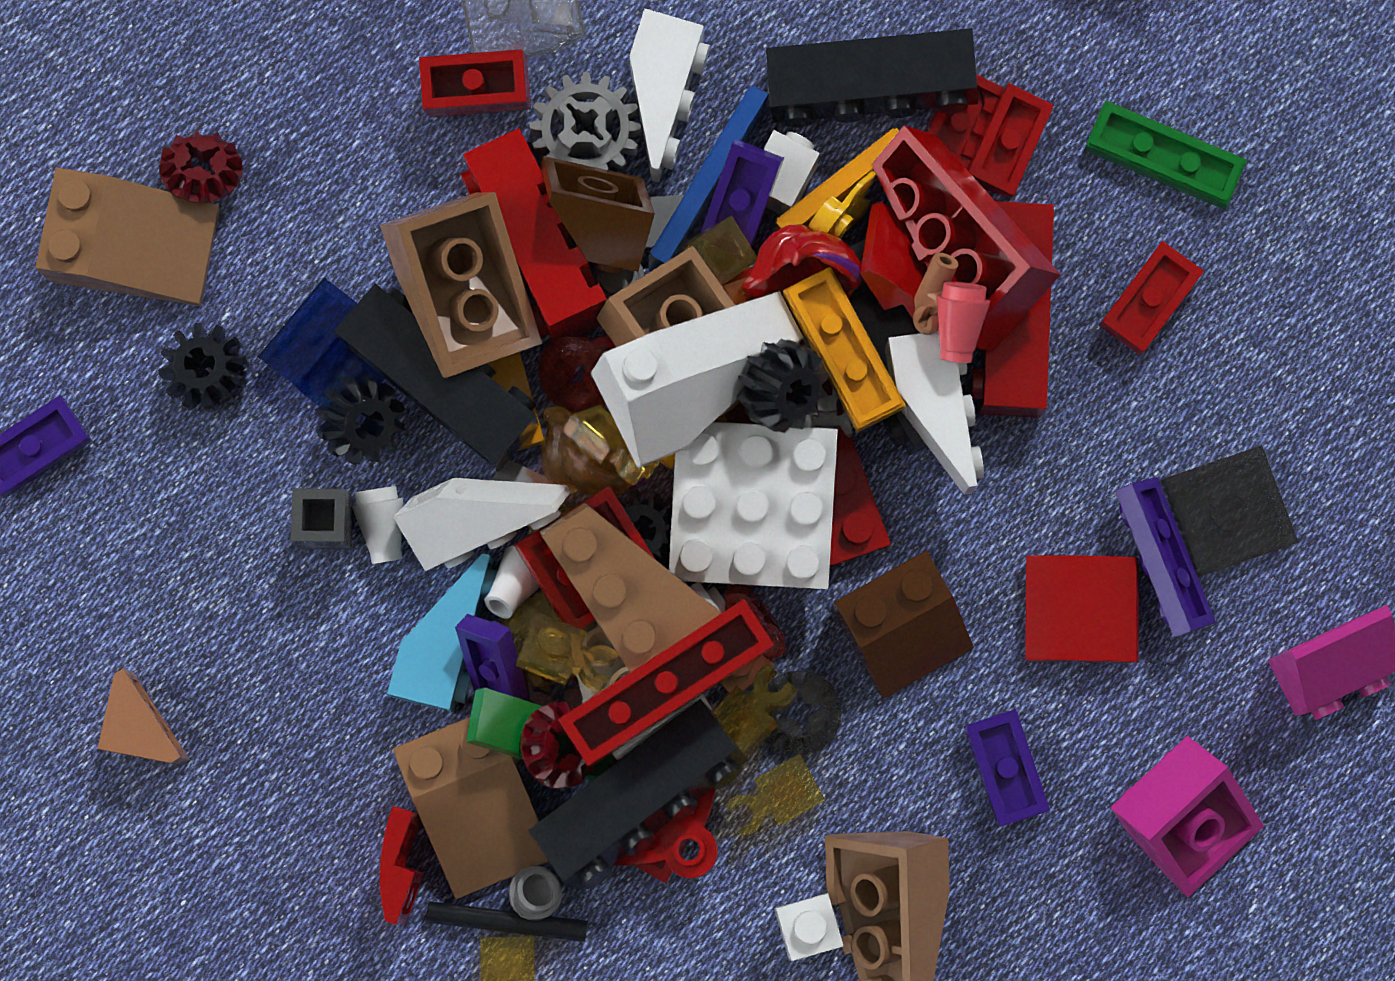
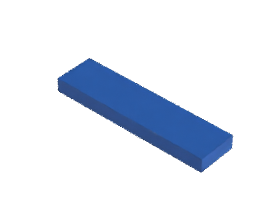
M754 85L746 91L650 251L648 263L650 272L682 252L686 242L713 199L732 142L737 139L747 143L763 116L768 99V93Z

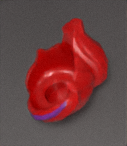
M789 224L770 234L761 245L753 270L741 285V288L747 295L754 298L764 297L778 290L783 293L784 289L831 266L847 298H849L853 291L864 281L860 274L862 262L855 255V251L851 250L842 239L826 234L823 231H812L802 224Z

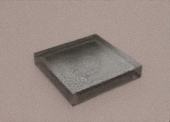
M1262 445L1166 477L1162 480L1167 498L1198 578L1299 543Z

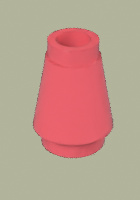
M964 282L943 283L942 294L936 295L939 345L941 348L940 359L958 363L972 362L973 352L975 351L990 301L985 299V286Z

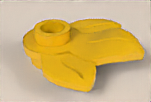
M872 169L869 174L860 180L842 203L834 196H831L821 206L807 228L812 231H823L826 234H831L841 239L848 230L855 226L870 207V200L864 196L876 179L875 171Z

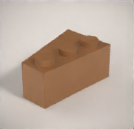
M586 503L581 504L539 531L629 672H632L721 614L712 604Z

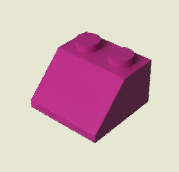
M1388 605L1361 615L1268 659L1295 717L1311 712L1314 719L1318 720L1342 709L1344 705L1340 698L1353 691L1359 690L1362 698L1392 685L1387 675L1395 672V626Z
M1186 736L1175 748L1166 753L1161 761L1134 786L1127 789L1123 796L1110 807L1129 836L1187 898L1264 827L1229 768L1189 736Z

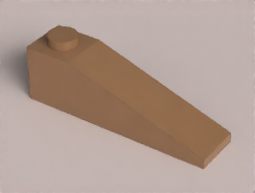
M910 831L825 835L826 888L831 905L839 904L847 934L841 937L844 954L852 953L859 981H934L950 891L948 838Z

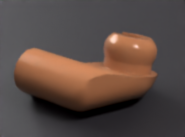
M935 253L915 294L914 303L916 311L913 315V324L924 335H931L936 331L939 332L936 295L942 294L943 283L952 281L958 267L957 260L948 254Z

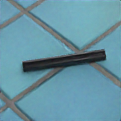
M429 901L426 923L580 942L586 941L588 921L554 916H549L542 920H528L513 911Z

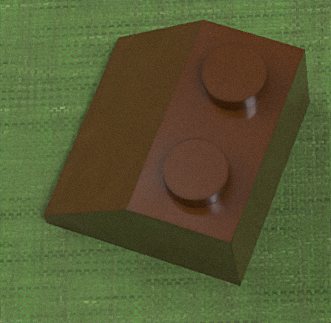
M543 156L540 166L549 202L586 260L592 262L596 268L609 273H621L623 269L638 272L655 215L643 178Z
M927 550L836 600L830 608L882 700L974 648L954 597Z

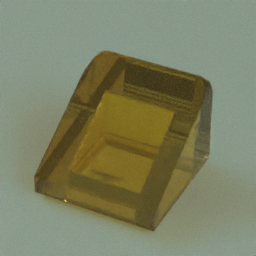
M732 216L681 245L683 251L691 246L695 247L721 286L755 264L757 260L755 252Z

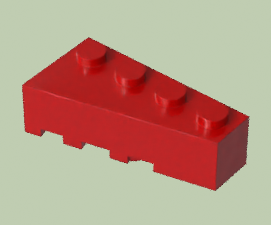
M904 125L871 165L898 219L905 222L914 240L911 246L918 260L925 262L928 268L935 253L948 254L958 262L957 270L951 282L972 283L986 287L985 299L989 300L990 304L976 348L993 351L1061 274L936 135Z
M520 128L464 153L463 156L468 170L460 173L469 195L480 192L496 193L524 287L534 305L531 309L540 337L548 335L555 348L601 326L596 317L607 299L599 284L593 286L595 282L589 269L588 261L579 247L573 246L571 242L572 236L549 202L542 171Z

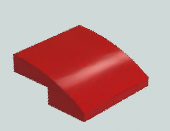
M976 74L978 104L968 105L966 110L957 113H941L936 108L925 132L936 135L985 190L1012 198L1054 105L1011 83L1002 87Z
M878 202L871 205L860 274L884 310L903 304L913 319L914 312L916 311L914 303L915 294L926 273L927 266L925 262L918 260L911 246L914 240L905 222L898 219L892 207Z
M610 486L559 515L551 523L535 530L514 544L515 549L569 634H575L596 619L539 531L581 504L586 503L654 558Z
M1089 555L1026 556L1025 660L1029 662L1139 663V558Z
M392 806L382 843L380 893L385 922L402 925L408 922L425 873L406 867L421 824L420 816L396 806Z

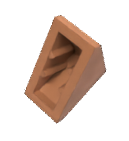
M124 668L115 673L97 749L181 766L188 762L190 758L136 675Z

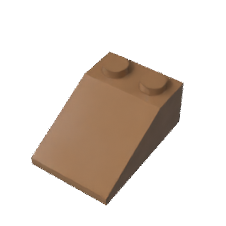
M56 167L35 268L49 282L201 306L220 206L213 203L188 202L176 197L171 192L107 175Z
M495 192L473 193L380 224L396 277L442 377L447 378L542 344Z
M691 246L609 297L596 319L615 346L619 347L650 333L733 307L735 304L695 247ZM737 399L734 402V404L730 408H728L722 415H720L717 419H719L723 415L727 414L728 412L742 404V402L739 399Z
M470 717L392 748L411 798L456 900L513 877L524 868L540 866L549 862L528 831L539 823L540 820L515 757L467 743L466 738Z

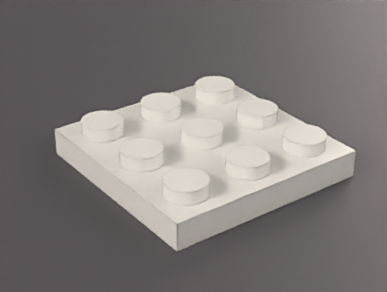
M713 422L687 448L676 452L669 571L682 581L828 589L838 429L803 427V429L789 428L784 434L782 432H774L759 424Z

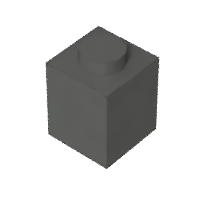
M292 488L291 542L299 549L352 550L353 497L346 489Z

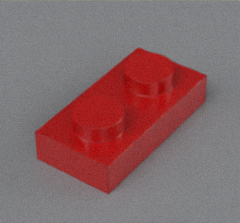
M1162 241L1099 326L1141 356L1203 274L1204 270Z

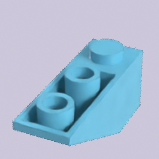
M482 553L403 639L387 692L389 696L454 713L457 702L465 704L471 680L469 673L465 671L466 663L455 626L467 614L476 617L480 616L483 601L489 594L497 574V570L492 569L494 561L490 555Z

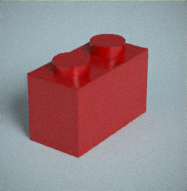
M523 49L419 57L422 106L429 117L531 110L528 59Z

